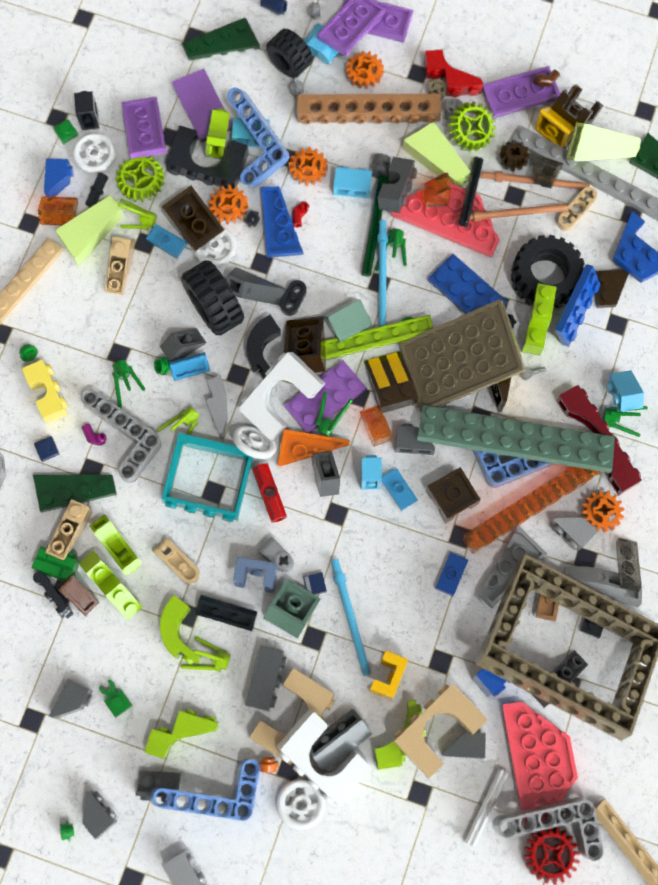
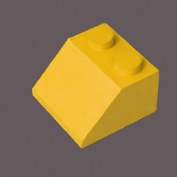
M551 106L542 109L534 130L547 140L565 148L571 142L575 127L552 110Z

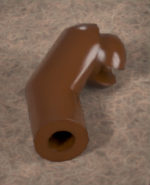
M554 69L549 75L537 74L534 76L533 81L538 86L550 87L560 76V73Z

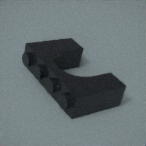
M179 125L165 162L167 171L175 176H185L192 181H202L209 186H224L225 189H228L229 185H231L232 189L238 186L240 175L249 155L248 145L231 140L221 163L213 167H202L192 160V154L198 141L197 130Z

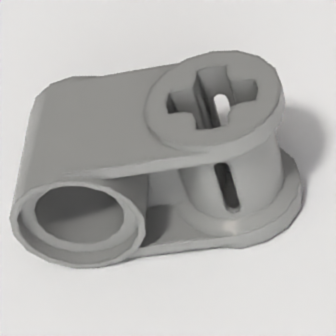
M271 536L257 550L268 562L277 564L279 571L286 573L292 570L294 566L292 556ZM281 560H287L288 565L281 564Z

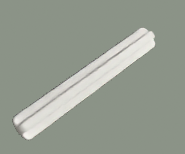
M503 769L497 770L465 839L466 844L472 847L476 846L508 777L507 771Z

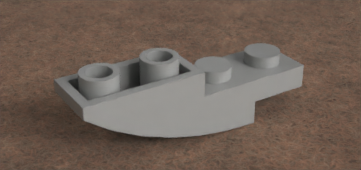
M566 566L564 568L563 574L600 594H605L637 608L642 604V588L628 583V577L625 575L593 567Z

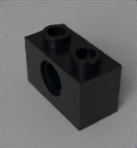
M81 91L80 93H74L75 113L82 131L100 129L99 112L93 92Z

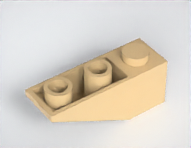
M119 235L112 237L105 292L119 295L124 294L136 239Z
M71 499L45 553L64 561L84 531L93 513L89 506Z

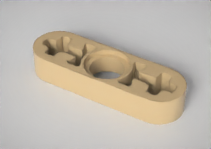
M585 187L569 204L567 211L561 213L557 221L559 229L562 231L571 230L594 204L597 198V191L594 188ZM591 194V198L589 197L584 203L583 200L585 196ZM578 205L582 208V212L576 213L572 207ZM570 215L569 223L563 224V220H566Z

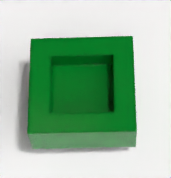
M69 119L53 127L62 144L79 136Z

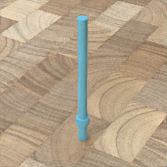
M386 220L379 221V234L377 235V243H379V327L386 325V243H388Z
M339 559L331 561L335 574L333 578L339 588L362 673L365 676L371 674L346 588L345 582L347 580L345 573H342Z

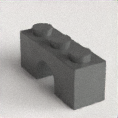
M393 157L388 172L389 182L395 184L383 183L378 195V205L380 210L400 213L402 206L406 205L407 193L411 192L412 180L416 179L417 168H415V160Z

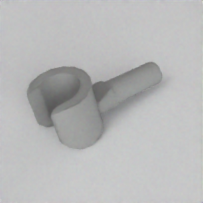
M526 366V371L519 375L523 380H528L535 374L545 372L546 368L542 367L530 371Z

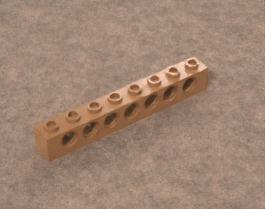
M441 94L297 95L298 123L345 124L347 122H355L357 124L365 122L376 124L382 122L394 124L400 122L413 124L418 122L435 123L440 122Z

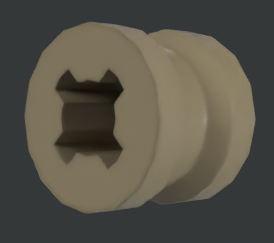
M440 79L431 81L428 94H441L442 101L445 98L447 88L445 82Z

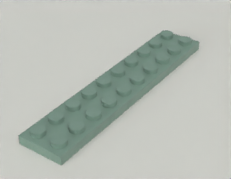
M423 405L417 441L611 473L615 437Z

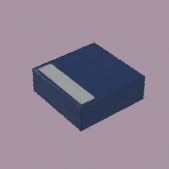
M323 572L303 576L307 591L314 595L327 592Z

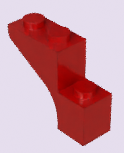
M443 49L425 51L426 79L444 78L447 87L446 97L481 94L483 87L481 78L450 66L445 60Z

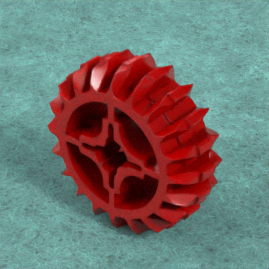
M554 827L553 832L552 828L546 829V833L544 830H540L539 836L536 832H532L531 834L535 838L534 841L527 838L526 841L531 846H524L523 848L529 851V854L523 855V858L530 859V862L525 864L526 867L533 866L530 874L534 875L538 872L537 880L540 881L544 876V883L548 884L551 878V882L554 885L557 884V877L561 883L565 882L564 874L566 877L571 878L572 875L569 870L577 871L576 867L572 866L573 863H580L578 859H574V855H580V852L573 851V848H576L578 844H570L573 836L569 835L565 838L567 831L562 830L559 834V827ZM556 837L561 842L550 847L543 839ZM539 844L543 854L537 863L536 848ZM566 847L567 861L564 865L561 860V853ZM547 849L550 851L556 850L554 853L555 860L551 858L547 860L549 857ZM553 863L560 870L554 873H547L542 868Z

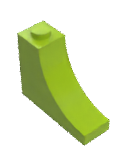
M217 108L212 110L205 157L223 160L230 113L225 109Z

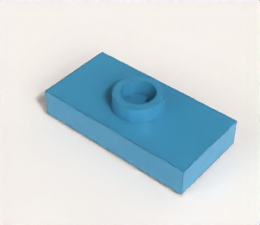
M157 224L146 237L149 243L176 259L187 246L186 241Z
M205 352L169 362L174 381L210 371Z
M397 468L382 477L383 485L401 512L418 501Z

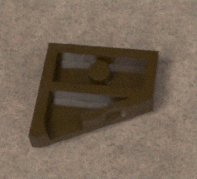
M624 269L595 271L600 282V288L595 293L597 308L616 307L629 273Z

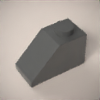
M194 328L171 333L160 345V348L169 361H174L204 346L206 341L198 329Z
M409 423L398 425L396 436L397 453L434 455L435 446L429 442L417 441L418 427H414Z
M332 451L313 453L315 479L320 497L339 495L340 476Z
M68 679L49 717L58 719L83 710L85 706L88 707L91 703L93 691Z
M478 729L473 735H470L469 732L462 733L442 752V756L484 759L486 733H481V729Z

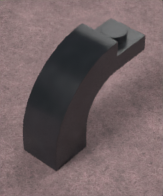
M271 314L260 320L253 327L246 345L250 369L253 373L258 371L262 380L265 379V373L270 369V366L263 357L264 349L268 343L281 336V330Z

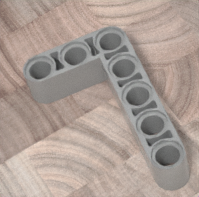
M85 390L81 395L84 406L136 443L118 470L124 482H135L160 450L161 441L159 436L95 390ZM95 397L94 402L87 403L88 398ZM106 407L111 408L108 413H106V414H103V413H102V410H103L104 408H106ZM119 418H126L123 424H117ZM134 429H141V432L138 435L132 434V431ZM150 439H156V443L154 445H147V442ZM144 454L145 457L143 460H136L137 455ZM127 469L133 470L130 476H124V472Z
M581 797L499 815L492 823L493 830L505 838L573 823L580 854L591 861H598L603 856V845L594 804ZM584 803L585 809L580 813V806ZM565 808L566 814L561 818L560 812ZM546 812L547 818L544 822H541V815ZM524 817H527V824L522 827L521 821ZM504 822H507V823H508L507 829H506L505 831H502V830H501L502 824H503ZM588 824L589 831L584 833V827ZM593 845V852L588 854L589 847Z

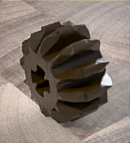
M516 139L513 141V144L509 141L506 142V146L503 145L499 153L500 164L505 165V170L510 167L512 172L515 171V168L520 171L523 166L527 165L530 157L528 147H523V142L517 144Z

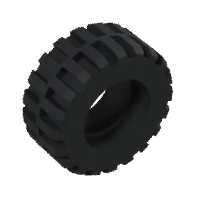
M545 235L538 236L537 240L532 238L528 243H524L520 251L517 252L511 269L512 286L514 291H519L517 294L519 298H525V303L528 305L533 304L537 284L545 283L540 282L534 277L531 265L535 262L546 260L557 264L564 274L562 282L550 285L557 287L554 306L557 309L562 307L563 303L567 304L585 264L584 259L580 258V251L574 249L575 245L571 242L566 243L565 238L560 237V239H557L555 235H549L548 238H545Z
M205 260L182 274L181 282L187 295L203 321L215 335L221 336L243 322L245 317L237 297L234 295L226 279L222 276V273L211 261Z

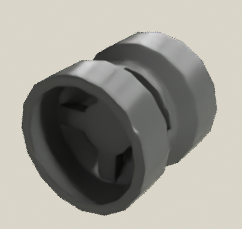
M375 154L373 156L372 163L374 165L371 167L373 177L379 178L380 175L388 177V166L391 159L388 155Z

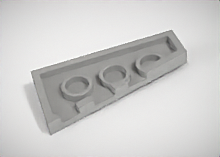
M520 526L515 531L478 593V596L491 609L502 599L516 562L522 556L527 554L540 561L547 554Z

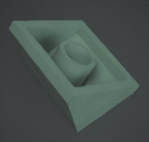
M353 298L322 315L323 320L340 343L372 326V322L360 299Z

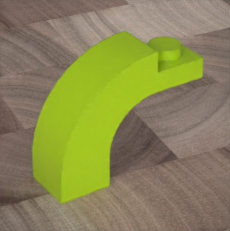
M105 514L89 525L126 576L138 569L142 564Z
M173 595L166 604L160 619L162 641L166 649L176 659L181 654H184L182 659L191 665L194 662L198 665L202 658L182 642L179 632L183 619L191 609Z

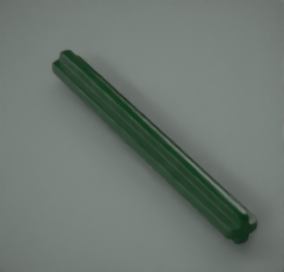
M380 175L378 178L361 275L370 277L372 273L377 235L379 234V221L383 210L379 209L378 195L383 183L388 184V177Z

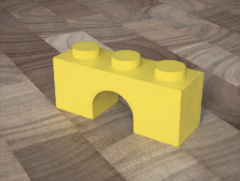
M42 359L21 368L32 391L41 387L47 389L46 395L42 399L35 401L43 420L49 423L67 415L65 408L68 405L64 397L60 398L58 392L61 389L57 380L53 381L51 377L54 372L50 364L46 365Z

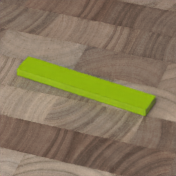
M430 314L361 331L341 343L337 338L325 340L326 360L413 338L433 329Z

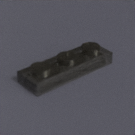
M618 538L616 541L620 588L639 592L642 588L637 541Z

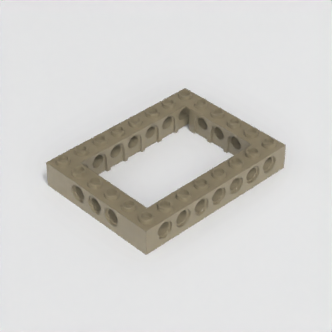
M525 554L516 562L475 664L622 741L633 734L658 658V624ZM532 590L633 643L613 703H606L593 696L592 692L587 693L576 687L573 682L568 683L557 677V674L554 672L551 674L538 667L537 663L532 664L521 658L518 653L513 654L505 649L513 641V632L520 623L519 617L527 605L525 602Z

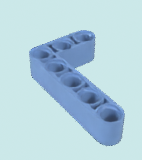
M232 88L227 95L229 102L265 152L244 169L240 175V180L243 184L257 187L288 162L289 153L249 95L239 88ZM241 94L240 100L236 102V96ZM251 108L250 114L246 116L247 109ZM261 122V128L256 130V125ZM271 137V143L266 145L267 138ZM279 151H281L282 155L280 159L277 160L276 154ZM267 162V169L263 171L262 166ZM251 174H253L254 178L252 182L249 183L248 178Z
M472 450L487 484L492 488L503 486L555 465L554 463L532 460L535 462V467H530L526 462L530 459L519 457L501 464L498 455L495 453ZM488 456L492 459L493 463L488 464L483 458ZM509 467H515L518 473L512 474L509 471ZM498 474L500 481H494L491 475Z
M244 759L238 764L232 799L156 788L150 794V801L159 808L246 821L253 813L260 766L253 759ZM247 763H251L253 766L250 774H246L244 770ZM244 784L249 786V792L246 795L241 793V787ZM159 792H164L165 801L158 804L156 802V795ZM184 795L186 799L185 804L181 807L177 806L176 800L178 796ZM203 798L206 806L204 809L199 810L197 808V801ZM220 802H224L226 805V809L222 813L217 811V805ZM240 805H244L246 808L243 816H239L237 813Z

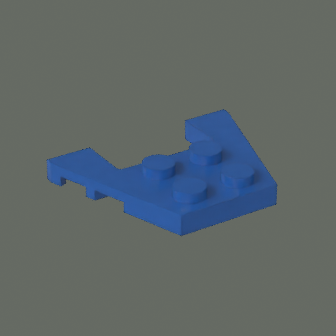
M632 212L612 261L642 283L658 275V252L636 235L646 221Z

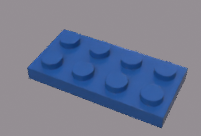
M454 254L443 262L427 280L465 314L499 299L503 300L504 305L508 302Z
M585 265L555 328L562 345L567 347L576 339L577 329L579 325L583 324L585 319L584 314L592 305L594 293H597L600 288L599 279L592 265Z

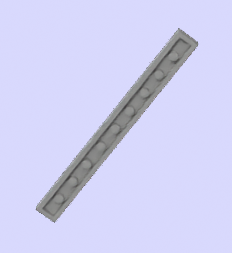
M523 126L519 127L512 138L511 143L515 139L517 144L523 142V147H528V152L586 183H590L591 186L658 221V198L587 160L575 161L566 159L568 150Z

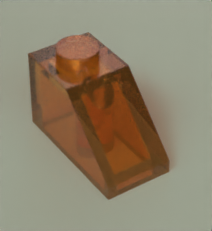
M443 173L424 184V190H421V201H425L426 208L448 205L451 191L449 174Z
M378 406L360 412L373 447L391 441V430Z

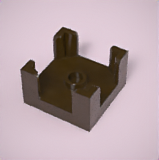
M577 84L573 85L569 92L566 89L563 90L551 108L574 127L576 122L591 124L604 106L599 101H596L589 110L577 103L576 99L582 92V88Z
M461 467L429 484L426 488L429 498L433 497L441 510V517L445 524L453 520L457 514L464 510L477 506L481 501Z

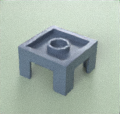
M237 557L233 576L235 587L245 588L247 574L250 573L252 576H264V591L274 593L278 573L277 564Z

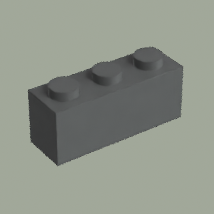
M260 645L245 706L270 712V708L275 707L277 696H274L275 688L280 687L282 676H279L280 668L284 669L287 659L284 656V651Z
M352 709L317 738L311 746L309 754L321 770L325 772L370 737L372 733L362 718Z

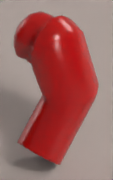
M302 201L292 210L293 226L295 228L302 226V217L308 212L309 204L306 201Z

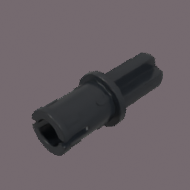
M98 173L93 186H90L89 189L91 191L85 202V205L89 208L97 204L100 196L103 195V189L108 180L107 175Z

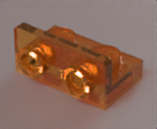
M41 196L38 207L40 224L64 225L75 218L79 204L78 198Z

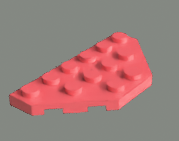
M447 181L440 183L436 187H428L407 196L406 205L402 206L401 212H391V216L490 258H492L499 243V237L493 229L491 219H481L480 222H473L471 220L467 227L459 226L458 214H461L466 189ZM475 194L472 211L480 210L481 212H486L482 204L483 201L478 194Z
M524 702L501 705L520 810L563 801L567 792L578 778L570 736L529 708ZM546 812L541 815V822L546 820ZM527 817L522 819L523 826L527 824Z

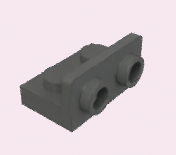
M139 770L138 789L135 796H141L140 800L150 801V794L156 788L179 790L181 773ZM159 792L156 797H161V802H164L165 794L164 792Z

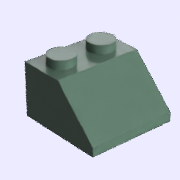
M286 579L271 602L263 619L298 639L321 598Z

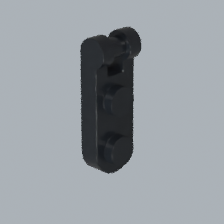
M36 572L33 575L34 582L44 587L46 590L44 593L45 597L50 603L55 602L57 605L55 610L59 616L68 619L74 615L50 579L42 572Z

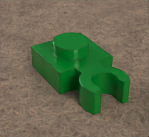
M108 680L111 686L110 689L105 691L100 686L99 690L102 694L109 697L104 702L114 717L117 718L133 705L122 689L116 692L115 683Z

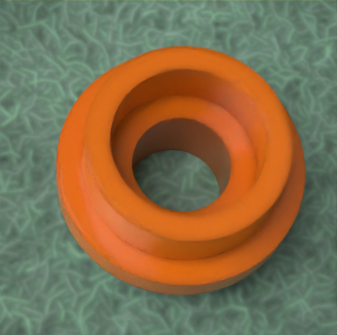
M264 757L262 761L258 762L260 771L265 773L276 772L279 766V762L275 761L273 757Z

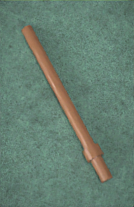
M481 171L482 179H491L501 183L502 181L581 190L585 187H590V183L504 174L502 171H496V173Z
M567 204L481 212L480 210L472 211L469 221L480 222L481 219L567 211Z

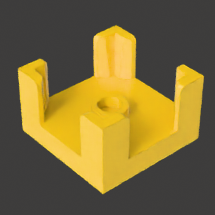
M386 650L381 664L395 670H391L386 682L390 684L374 680L369 692L392 701L408 659Z

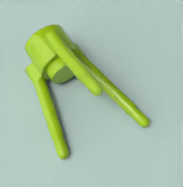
M123 198L120 199L126 205L118 203V206L140 215L139 222L142 223V225H120V228L148 231L149 227H154L157 214L147 211Z
M189 406L186 410H182L178 415L159 427L157 432L177 421L170 430L173 431L182 423L186 426L190 424L191 426L186 435H190L199 424L196 420L200 416Z
M195 636L194 639L216 652L213 655L204 651L194 650V653L213 659L212 664L215 666L181 665V669L214 670L221 672V669L227 670L231 655L227 654L226 650L220 649Z

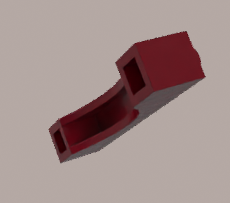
M579 385L558 396L556 402L566 417L582 423L593 433L612 436L607 422L600 418L597 407L590 403L587 392L580 388ZM614 436L613 467L611 473L608 474V481L618 496L638 485L642 479L639 470L632 466L629 455L622 451L619 446V440Z

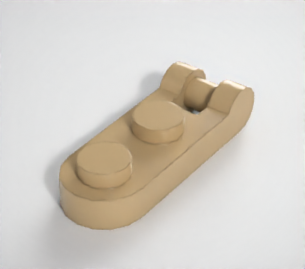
M165 537L162 540L163 543L158 547L156 546L152 551L186 584L196 583L200 578L198 567ZM169 548L172 551L166 556L163 552Z

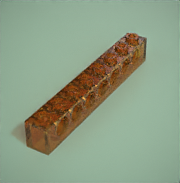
M571 467L464 534L462 539L471 553L475 554L600 475L602 471Z

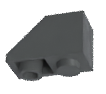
M88 790L85 793L82 824L96 840L117 823L115 819L117 815L111 807H105L102 803L104 799L98 791Z

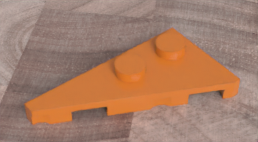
M284 429L278 466L313 457V453L329 452L349 446L350 440Z

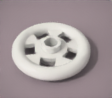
M90 133L82 136L73 147V160L75 164L83 171L89 173H98L106 170L111 166L116 155V149L111 139L100 133ZM89 141L93 142V144H90L88 147L85 146V143ZM101 142L106 144L104 149L99 146ZM80 152H85L86 158H80ZM103 154L108 155L105 161L101 160ZM89 161H91V162H96V165H95V166L88 165V164H89Z
M224 228L225 231L206 244V249L194 251L196 258L200 262L205 260L211 261L216 267L227 264L232 260L237 250V242L234 235ZM223 236L228 239V242L225 244L220 239ZM216 243L218 246L212 247V244ZM224 248L228 250L225 256L220 254ZM208 253L216 255L214 260L207 258Z
M240 426L233 432L234 444L246 455L259 459L269 458L274 455L276 451L275 441H270L257 427Z
M295 779L288 782L280 790L277 797L278 814L281 820L293 829L304 830L315 826L325 812L326 800L322 797L324 793L319 788L317 790L312 788L307 783V779ZM305 787V794L300 793L296 795L295 788ZM315 794L317 803L311 804L308 796ZM287 796L293 797L291 806L285 805ZM299 800H303L305 802L304 808H299L297 806V802ZM312 809L315 814L310 819H307L304 814ZM292 810L300 815L297 820L289 816Z

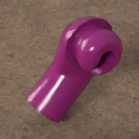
M85 424L81 427L88 443L97 446L106 443V435L104 433H94L90 424Z

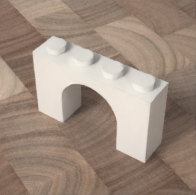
M294 352L283 353L277 360L279 363L265 373V379L255 384L253 387L254 391L250 396L246 395L240 403L242 405L238 408L270 441L277 439L288 426L271 408L269 394L272 387L277 382L286 380L294 384L307 398H313L326 384Z
M308 710L276 746L280 751L278 755L285 762L290 760L295 765L293 769L301 777L305 774L309 778L307 783L315 790L319 788L324 793L322 797L329 804L334 802L339 806L372 767L357 753L351 751L335 770L329 773L315 772L309 760L310 749L328 725L315 712Z

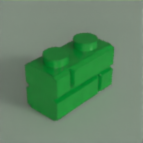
M49 545L46 548L39 547L32 564L33 570L65 581L71 574L75 577L79 567L78 563L80 562L76 559L77 555L69 552L63 561L45 553Z

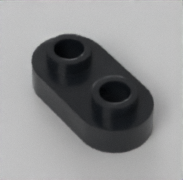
M294 280L289 284L280 302V309L284 315L292 316L298 312L307 293L304 282ZM297 289L301 291L298 294L294 292ZM288 305L293 306L292 309H287L286 307Z

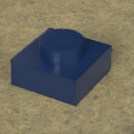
M52 436L34 443L42 462L60 455Z

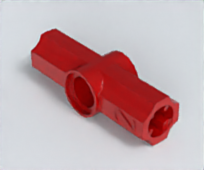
M262 463L252 468L271 523L287 518V514L268 463ZM268 489L275 491V494L271 497H267L264 493Z

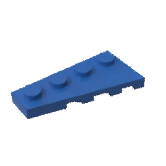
M280 187L261 188L267 258L304 255Z

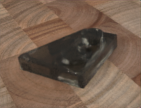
M530 153L528 160L533 182L551 189L562 170L563 163Z

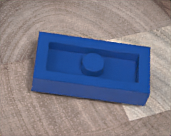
M450 552L435 589L453 597L468 559Z

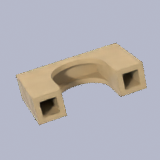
M294 668L282 685L300 697L306 703L308 710L315 712L322 720L325 719L322 717L326 709L329 711L335 702L332 699L334 697L332 692ZM260 720L249 738L282 759L278 755L280 751L276 746L287 734L279 733Z
M446 684L438 692L440 696L435 701L430 699L423 706L426 710L421 715L416 713L409 720L411 725L406 730L402 727L394 735L396 740L393 743L427 779L444 764L427 746L424 740V726L429 718L437 714L450 715L470 735H473L488 720L454 684L450 687Z

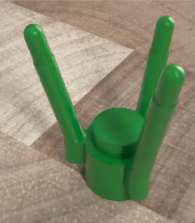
M391 229L388 243H386V250L390 244L393 247L392 257L395 258L397 248L401 246L403 265L407 266L406 239L403 238L404 232L400 229ZM379 259L375 271L379 270Z
M125 360L117 361L112 365L117 403L121 409L122 401L118 378L124 380L127 390L130 391L131 387L127 378L131 374L142 391H145V387L134 373L132 366H128Z
M324 392L318 419L315 424L319 426L318 432L330 437L353 399H349L334 421L325 418L323 421L322 417L327 392Z
M643 406V408L633 409V410H628V411L647 410L648 407H647V406ZM605 407L603 420L608 423L609 427L637 437L641 436L640 433L615 424L620 422L621 416H641V413L621 412L618 407Z

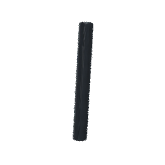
M476 156L473 160L458 223L459 226L467 227L469 224L483 164L482 157Z

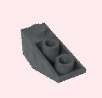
M237 267L228 274L226 280L235 296L274 305H280L286 291L284 287Z
M574 650L551 674L554 672L557 674V677L571 683L588 664ZM531 694L544 708L550 704Z

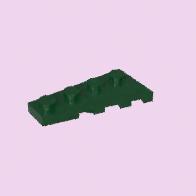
M246 17L181 43L189 61L209 58L215 54L227 55L228 52L238 51L239 53L245 52L246 49H260V44Z
M648 133L642 141L636 157H632L629 163L658 179V141Z
M33 475L41 513L68 507L71 499L79 503H85L117 495L113 475Z

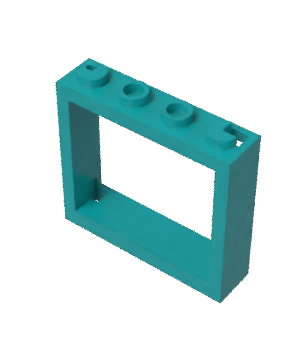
M179 433L161 499L162 503L172 509L181 507L189 513L198 511L202 512L206 517L214 518V516H220L222 520L227 522L238 521L253 457L246 455L233 445ZM183 446L246 461L234 512L170 497Z

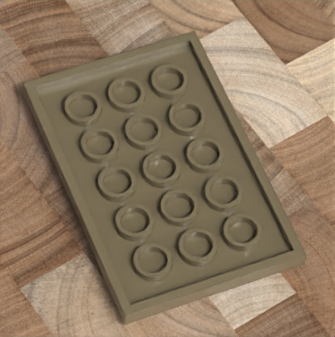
M501 299L399 343L417 392V403L420 413H422L423 405L441 407L526 371L504 302Z

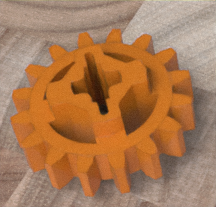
M361 51V55L355 53L354 58L350 56L349 62L346 63L348 81L352 80L353 86L359 84L360 89L362 85H365L366 89H368L370 84L372 87H375V82L380 83L383 77L384 65H382V59H377V54L371 56V51L367 54Z
M302 147L300 153L295 151V156L290 157L289 173L293 175L294 181L299 179L300 185L302 182H305V185L308 186L309 182H311L314 186L316 180L322 182V177H326V171H328L327 158H324L323 152L318 154L317 148L311 151V147H308V151H305Z
M231 185L228 186V189L221 186V191L215 189L216 195H210L209 209L216 218L219 217V223L225 220L226 225L229 224V221L236 224L237 218L242 220V215L247 214L246 209L249 208L247 196H244L243 190L238 192L237 186L234 189L231 188Z
M599 490L597 495L595 492H592L591 498L587 496L585 499L586 503H583L581 506L585 509L581 512V515L586 516L585 519L592 526L596 527L597 531L602 529L603 533H606L608 528L613 531L615 526L621 524L619 520H622L624 515L620 513L625 509L619 507L622 501L615 500L616 494L611 497L610 491L603 494V491ZM597 500L596 507L591 508L592 503ZM601 508L607 512L605 515H603V512H599ZM615 515L614 519L609 522V516Z

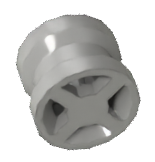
M451 98L447 101L444 114L448 120L453 115L451 110H458V106L463 105L460 99Z

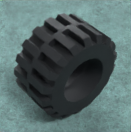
M281 29L266 44V51L270 60L278 70L288 77L298 78L313 63V55L306 42L290 29Z

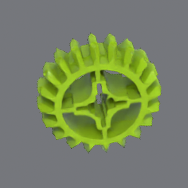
M473 101L471 104L466 102L464 106L459 105L458 110H453V115L449 118L452 122L448 124V127L452 128L449 134L454 135L451 138L452 141L457 140L456 146L462 144V150L468 148V151L471 152L473 149L475 151L480 150V147L483 149L487 146L486 143H491L492 140L490 138L495 135L492 131L496 130L497 127L492 125L496 120H491L490 117L493 113H487L488 107L482 109V103L476 105V102ZM465 113H473L477 116L475 118H471L469 116L467 117ZM473 135L474 137L477 136L479 140L474 141L467 137Z
M147 156L130 158L129 161L124 159V165L119 164V170L116 171L117 177L115 178L123 196L126 195L128 200L133 198L135 202L138 199L144 202V198L151 200L152 195L157 197L156 191L161 192V186L165 184V174L159 162L154 161L152 156L150 158H147ZM146 169L152 171L154 173V176L150 175V173H146ZM126 180L133 183L135 185V188L129 186L126 183Z

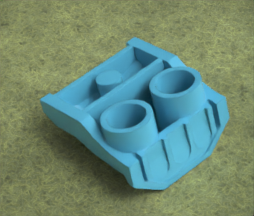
M317 23L304 41L310 48L312 55L320 58L322 63L330 64L340 53L317 39V34L325 27V25Z

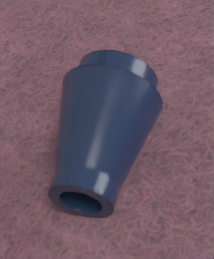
M287 0L260 1L261 7L277 15L285 14L287 10Z

